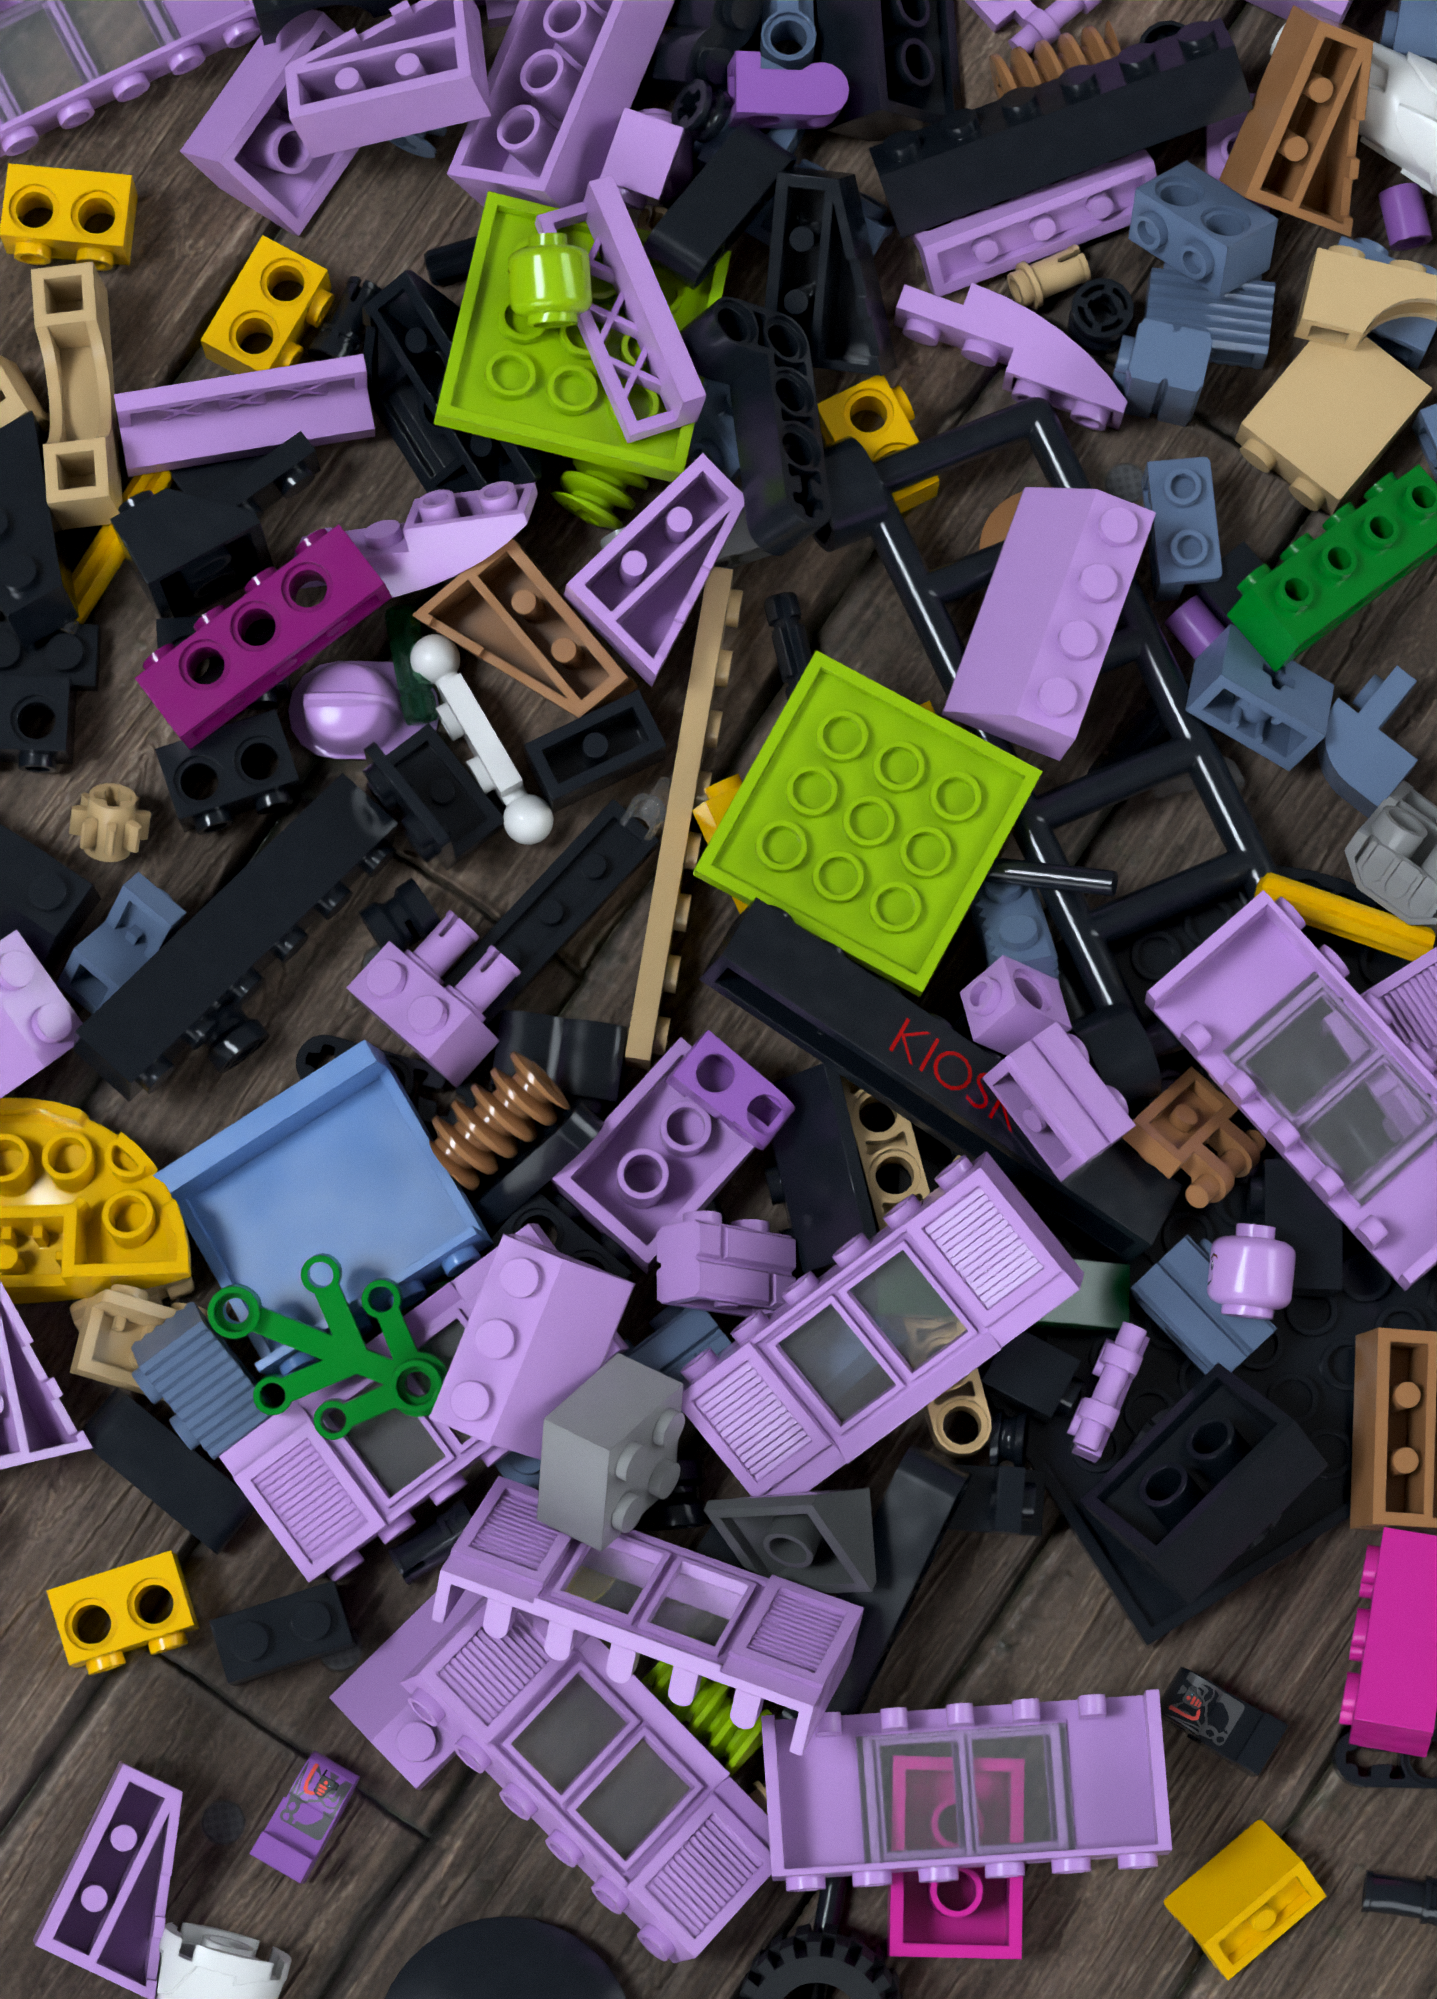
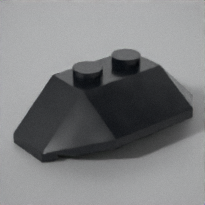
M405 270L362 307L363 325H367L364 342L367 389L372 406L427 493L443 489L450 490L453 493L475 491L500 481H508L514 485L536 483L542 478L541 450L433 424L460 307L414 271Z

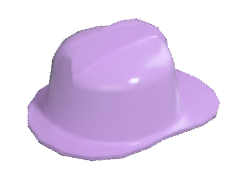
M335 661L321 664L305 674L292 691L288 709L291 729L301 745L317 756L332 759L366 760L363 749L372 742H375L383 753L387 755L428 723L436 731L439 721L435 708L439 706L438 697L431 684L420 680L410 666L393 662Z

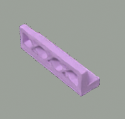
M1142 149L1113 162L1104 163L1066 177L1067 179L1060 182L1047 184L1012 197L1009 201L996 206H988L950 220L952 221L951 223L935 229L923 230L909 235L919 250L929 289L933 295L941 297L968 287L971 283L976 284L1016 268V264L1022 261L1029 264L1066 250L1071 245H1079L1129 226L1136 188L1157 177L1154 160L1145 149Z
M613 175L589 181L583 202L537 215L535 226L539 234L557 233V229L586 221L594 239V244L589 252L591 275L612 284L618 297L611 312L592 304L589 310L577 315V326L628 444L697 422L707 395ZM598 253L604 264L595 261ZM621 308H623L627 319L618 315ZM595 321L604 325L601 333H599ZM611 328L637 340L641 353L634 367L609 356L604 343ZM645 362L651 374L641 370ZM618 376L627 379L624 389ZM634 384L658 393L667 412L637 421L628 401Z
M364 354L114 394L128 477L269 454L300 431H302L313 447L375 437V427L367 389V370Z

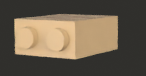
M1367 336L1355 351L1309 341L1242 421L1235 441L1242 446L1240 452L1250 464L1265 473H1269L1272 469L1290 483V493L1302 505L1312 511H1318L1321 508L1332 516L1423 408L1433 388Z

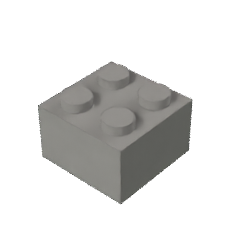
M617 1353L547 1415L543 1422L537 1520L602 1552L621 1533H629L637 1525L641 1515L659 1498H667L674 1490L680 1476V1465L676 1462L678 1440L685 1424V1415L681 1412L683 1383Z

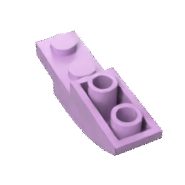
M971 283L964 305L904 284L896 306L894 326L903 328L902 333L907 338L928 346H936L938 341L957 347L962 349L961 354L966 359L983 366L993 367L996 366L997 362L1008 365L1002 389L1012 392L1011 397L1016 402H1021L1031 397H1041L1050 402L1052 407L1071 413V420L1083 427L1101 431L1105 430L1106 426L1119 430L1128 401L1096 361L1063 331L1015 301L974 283Z
M508 481L495 482L483 487L481 490L453 493L445 489L435 490L414 499L405 523H399L396 520H382L371 524L367 528L345 532L385 583L393 598L452 578L482 562L499 550L527 525L538 492L535 482L514 485ZM325 528V529L327 530V532H329V531L332 530L333 528ZM307 536L302 537L300 543H301ZM311 581L304 584L300 589L325 586L326 584L320 581Z

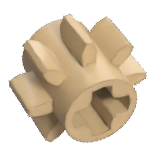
M115 783L99 784L93 787L89 793L84 792L81 794L80 805L72 806L69 834L81 836L80 848L84 849L85 853L91 858L103 862H118L126 859L130 852H139L140 840L148 839L151 812L139 810L140 798L130 788Z

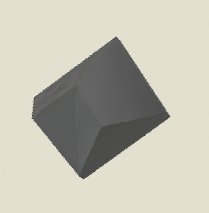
M869 1488L708 1500L704 1508V1512L746 1571L770 1579L771 1575H775L822 1593L873 1591L877 1580Z

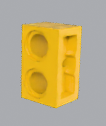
M8 163L0 224V238L6 253L14 254L16 260L32 265L50 264L51 258L76 260V264L93 262L97 271L111 270L113 264L130 266L138 200L133 177L126 174ZM41 207L53 212L51 219L41 227L31 228L22 224L25 215L32 209ZM104 213L115 218L113 225L103 233L94 234L84 230L85 223L93 215Z
M262 235L201 338L205 357L235 374L299 364L304 351V347L300 346L299 343L310 325L318 328L323 323L334 301V294L330 293L332 287L328 270ZM287 280L296 281L304 287L302 293L291 301H280L271 295L277 284ZM253 333H265L273 339L270 347L259 354H250L240 348L242 341Z
M875 375L817 404L821 435L826 445L844 437L852 436L863 446L872 461L919 442L909 421L915 419V415L905 392L899 385L891 389L884 375ZM871 410L878 413L885 424L877 431L863 432L852 424L851 418L859 411ZM938 475L892 493L900 512L903 513L937 496L940 481Z
M172 1550L46 1590L69 1666L79 1668L86 1665L89 1675L102 1673L125 1665L126 1661L123 1653L148 1645L150 1654L156 1655L188 1644L185 1633L200 1628L178 1556ZM165 1588L173 1598V1610L170 1616L157 1624L147 1623L140 1613L142 1597L151 1589ZM103 1608L110 1616V1632L101 1642L87 1644L78 1633L79 1619L89 1609Z

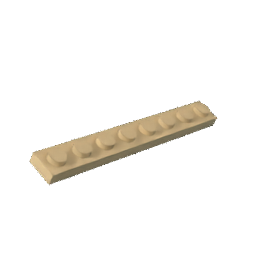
M714 566L705 583L625 1052V1067L650 1071L653 1054L665 1055L671 1018L660 1016L663 993L675 994L677 989L682 956L671 955L670 951L674 930L686 932L692 895L681 893L684 869H695L699 859L702 833L691 832L694 816L692 810L709 800L704 789L711 786L713 772L701 771L705 747L717 749L723 711L712 710L715 686L728 687L733 651L722 649L725 627H738L743 598V590L732 589L733 569Z

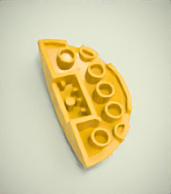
M34 1098L0 1099V1281L13 1304L90 1298L105 1289L111 1290V1286L115 1284L147 1289L191 1277V1253L187 1229L176 1199L172 1198L167 1186L152 1176L158 1170L153 1161L123 1132H120L119 1135L115 1134L103 1125L91 1121L89 1116L81 1109L58 1102Z

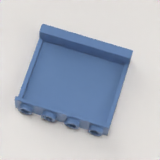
M365 1039L152 1175L167 1186L172 1198L176 1199L187 1228L221 1288L232 1284L248 1286L258 1294L263 1307L330 1334L332 1333L315 1294L308 1291L301 1280V1269L304 1263L312 1256L320 1253L330 1254L341 1264L342 1279L340 1286L362 1337H364L373 1328L370 1321L375 1319L367 1314L361 1301L362 1293L370 1282L378 1278H389L395 1281L402 1290L403 1301L400 1309L404 1310L419 1302L427 1294L425 1286L444 1274L448 1277L462 1274L481 1259L479 1252L493 1244L492 1239L459 1182L448 1173L434 1155L429 1145V1141H434L383 1051ZM317 1262L312 1265L310 1276L314 1283L326 1286L332 1282L333 1271L328 1264ZM380 1286L372 1290L370 1298L374 1307L380 1310H387L393 1306L394 1297L388 1288ZM239 1298L230 1299L229 1303L240 1322L246 1320L249 1309L245 1301ZM250 1332L247 1334L261 1360L254 1364L258 1371L265 1375L281 1374L286 1376L319 1362L318 1358L257 1333Z

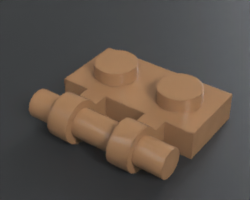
M1192 1066L1133 1119L1136 1126L1122 1137L1138 1151L1139 1155L1147 1163L1155 1166L1168 1179L1181 1168L1192 1177V1184L1186 1189L1185 1195L1187 1201L1196 1208H1204L1209 1203L1222 1200L1233 1189L1235 1177H1245L1258 1165L1260 1153L1266 1147L1265 1138L1260 1132L1248 1130L1244 1133L1230 1121L1239 1108L1222 1092H1218ZM1209 1144L1214 1150H1216L1218 1152V1157L1213 1152H1211L1205 1145Z

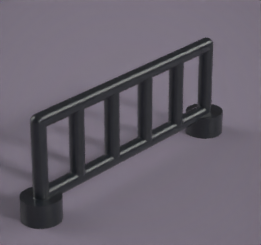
M1041 397L1028 398L872 461L863 446L852 436L844 437L823 446L831 502V517L827 524L813 533L812 536L819 546L827 552L835 551L871 537L947 698L966 647L945 605L988 588L1005 540L928 570L892 493L1025 440L1028 441L1050 488L1092 489L1050 402ZM1135 575L1099 675L1134 661L1172 739L1039 795H1036L1033 789L1011 830L1025 860L1070 865L1053 831L1054 829L1189 773L1226 849V852L1093 909L1090 908L1083 893L1038 888L1096 1008V1011L1070 1021L1072 1029L1067 1033L1075 1035L1083 1042L1089 1054V1064L1105 1085L1114 1087L1123 1095L1128 1109L1160 1094L1161 1075L1157 1061L1186 1048L1159 1018L1147 1024L1145 1023L1108 944L1240 887H1244L1251 901L1254 899L1256 887L1261 877L1270 872L1280 875L1207 723L1185 711L1189 686ZM959 722L966 731L1018 758L1010 741ZM1304 927L1301 931L1313 943L1306 927Z

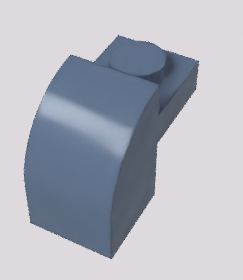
M1399 666L1394 668L1385 681L1377 674H1374L1352 702L1353 705L1360 709L1359 713L1338 698L1329 713L1326 736L1318 743L1319 764L1326 781L1341 798L1367 818L1406 779L1418 761L1380 731L1407 698L1417 682Z
M140 872L136 873L123 884L106 921L73 949L57 985L91 1014H94L178 932L187 912L177 905L168 893L157 888Z

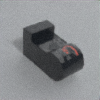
M1184 1667L1178 1669L1160 1699L1162 1719L1186 1733L1187 1737L1250 1777L1260 1774L1288 1727L1286 1723L1267 1712L1263 1713L1208 1679Z

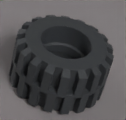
M825 1923L822 1932H812L811 1924L797 1926L795 1935L787 1938L784 1932L771 1940L770 1948L767 1951L761 1949L753 1959L749 1972H746L739 1999H784L793 1989L808 1983L830 1984L845 1992L851 1999H903V1994L899 1993L900 1979L895 1968H887L885 1964L886 1954L878 1945L870 1950L864 1945L865 1935L852 1930L850 1936L847 1937L837 1934L839 1925Z

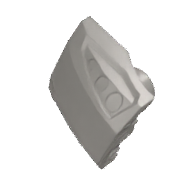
M1404 780L1387 799L1382 801L1368 820L1357 830L1344 851L1357 889L1408 925H1437V806L1413 789L1414 787Z

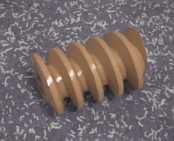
M1108 20L1105 23L1104 39L1092 25L1083 28L1080 46L1068 32L1061 34L1058 37L1057 54L1049 42L1044 39L1035 43L1033 60L1025 49L1021 46L1011 50L1010 68L997 53L990 55L991 75L998 100L1012 89L1018 87L1032 88L1059 78L1064 71L1074 66H1091L1118 56L1121 50L1110 21Z
M515 1050L510 1053V1058L516 1071L513 1076H509L497 1067L490 1070L496 1086L495 1091L491 1093L477 1083L470 1087L477 1106L471 1109L457 1099L451 1102L457 1119L454 1125L437 1115L432 1118V1124L438 1138L434 1141H429V1145L441 1165L468 1190L473 1191L479 1186L480 1178L477 1170L492 1175L498 1170L500 1165L497 1154L505 1158H513L517 1155L519 1147L516 1137L525 1142H532L537 1138L539 1133L535 1120L545 1126H552L558 1119L555 1104L563 1109L571 1110L565 1096L546 1072L534 1061L529 1060Z

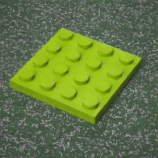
M488 191L433 424L673 482L685 470L695 422L627 444L577 324L559 328H531L527 326V318L517 315L511 308L508 259L515 251L529 247L528 236L539 234L535 226L536 216L559 208ZM586 221L556 230L557 233L567 234V245L579 246L589 255L594 239ZM635 227L644 246L652 231ZM728 250L709 275L694 290L649 259L679 332L715 301L722 298L732 251ZM598 253L595 261L604 264ZM591 275L592 304L611 312L618 297L614 286ZM621 308L618 315L627 319L623 308ZM595 321L599 333H601L604 325ZM611 328L604 343L609 356L634 367L641 353L637 340ZM645 362L641 370L651 374ZM618 376L624 389L627 379ZM699 376V379L703 386L704 377ZM636 383L634 384L628 401L637 421L667 412L658 393Z
M816 650L698 861L693 876L747 905L757 897L767 905L783 909L792 917L794 923L819 940L836 945L851 961L921 997L1043 771Z

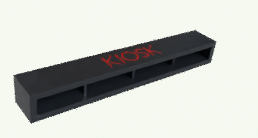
M757 897L732 923L699 979L959 1155H966L970 1162L987 1151L1027 1201L1121 1264L1127 1265L1153 1244L1183 1187L1181 1183L1172 1177L1168 1179L1155 1166L1147 1163L1141 1156L1118 1141L1060 1182L983 1080V1077L1003 1060L999 1055L979 1048L954 1031V1028L946 1019L936 1014L927 1013L902 996L894 984L883 978L874 977L850 961L839 947L819 940L794 923V920L786 911L773 905H767Z

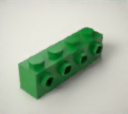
M1419 464L1399 479L1393 472L1385 475L1364 494L1363 497L1367 500L1365 504L1358 509L1351 502L1345 504L1324 522L1322 528L1326 531L1315 540L1309 533H1305L1280 555L1279 558L1283 561L1282 564L1271 570L1265 563L1250 573L1237 586L1238 591L1243 596L1229 611L1227 617L1275 672L1279 671L1437 554V484Z

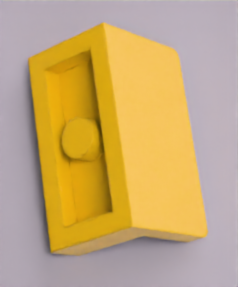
M1257 1820L1167 1896L1164 1900V1905L1194 1937L1214 1967L1229 1981L1327 1896L1302 1859L1263 1820Z

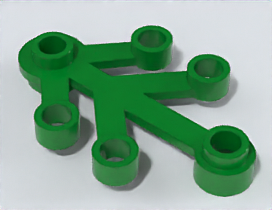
M320 1253L309 1258L301 1269V1280L305 1288L315 1294L332 1334L263 1307L258 1294L250 1287L242 1284L228 1285L219 1290L210 1300L207 1311L208 1320L211 1327L219 1335L230 1339H238L250 1332H254L321 1359L319 1362L286 1376L270 1374L262 1378L254 1388L253 1400L256 1407L264 1414H281L290 1407L293 1401L356 1374L383 1384L348 1402L340 1398H331L324 1401L317 1408L313 1421L316 1431L326 1439H340L347 1435L354 1425L394 1408L405 1415L413 1417L430 1415L448 1373L446 1365L437 1356L428 1352L418 1351L400 1309L403 1301L402 1290L395 1281L389 1278H378L370 1282L362 1293L361 1301L367 1314L378 1319L392 1358L367 1348L340 1286L342 1279L341 1264L330 1254ZM323 1262L331 1267L333 1279L329 1285L321 1286L313 1282L310 1276V1269L314 1263ZM386 1287L392 1292L394 1302L390 1309L380 1310L374 1307L370 1298L374 1288ZM239 1298L245 1301L249 1309L246 1320L237 1322L229 1318L226 1313V1305L230 1299ZM412 1372H423L429 1377L431 1386L427 1393L418 1395L410 1391L407 1385V1378ZM276 1383L284 1389L285 1401L282 1405L272 1406L266 1403L262 1395L266 1384ZM338 1408L345 1414L346 1424L343 1429L331 1430L326 1427L323 1422V1413L326 1409Z

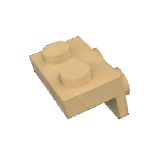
M121 1284L112 1285L111 1290L105 1289L87 1300L70 1373L145 1395L131 1374L139 1368L131 1347L135 1341L142 1340L145 1334L151 1333L156 1326L162 1325L166 1318L173 1317L176 1311L184 1309L187 1303H172L171 1308L148 1301L149 1293ZM199 1307V1309L208 1319L207 1310Z

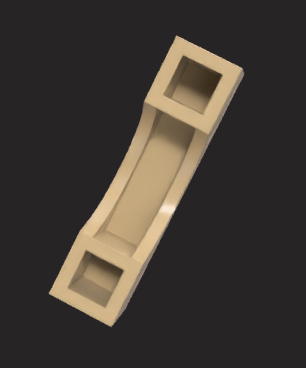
M1334 245L1330 246L1328 250L1317 248L1309 267L1294 337L1355 351L1362 340L1373 329L1387 321L1401 317H1422L1437 322V275L1426 273L1427 269L1423 265L1413 261L1392 260L1389 264L1365 259V254L1362 251L1349 246Z
M93 262L31 269L34 324L44 361L50 410L49 437L47 443L43 444L47 505L62 530L112 524L110 519L120 514L118 508L123 503L107 289Z

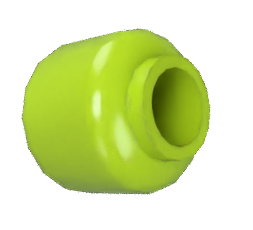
M540 233L528 236L529 247L515 251L508 259L510 305L512 310L517 315L527 318V326L531 328H559L578 324L577 315L586 312L592 306L591 267L588 253L579 246L567 245V234Z

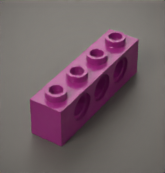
M339 524L329 532L322 528L307 536L296 547L295 552L297 556L279 570L275 567H269L258 573L246 584L244 590L247 594L227 609L224 605H219L209 610L194 624L193 629L196 631L194 634L176 647L173 643L162 646L144 661L142 667L145 670L135 677V680L189 749H192L392 598L385 583ZM311 581H320L327 585L324 599L316 606L302 607L296 604L297 593L304 584ZM261 619L275 622V633L270 641L260 646H252L246 643V632L252 623ZM211 657L224 660V671L217 681L211 684L195 682L196 668L203 660Z

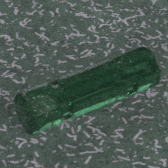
M403 604L387 609L384 617L387 633L390 640H392L389 644L397 686L402 695L400 702L403 717L407 725L420 726L437 720V705L433 691H431L433 684H429L431 682L415 672L411 667V651L416 642L422 638L420 634L423 632L421 622L412 616L417 611L415 605Z

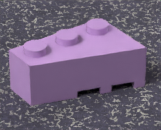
M405 0L389 9L392 17L359 35L353 28L284 66L289 119L310 156L316 158L492 116L480 12L474 0H421L412 6Z
M703 453L566 584L563 598L651 687L745 506L743 493Z
M1 1281L0 1469L93 1448L84 1431H77L59 1398L63 1393L55 1378L47 1377L31 1348L30 1343L34 1342Z
M119 1761L33 1938L35 1946L147 1999H155L160 1959L159 1943L165 1928L167 1899L183 1794L180 1789Z

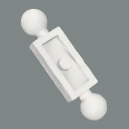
M440 634L422 637L412 648L410 654L411 668L420 680L429 684H435L438 688L443 704L436 707L435 711L450 738L455 741L463 736L474 757L466 761V764L474 780L485 794L494 790L502 805H506L503 824L507 834L514 841L525 845L541 842L549 835L553 827V812L549 804L541 797L528 794L525 790L523 780L463 676L461 673H457L460 665V653L455 643Z

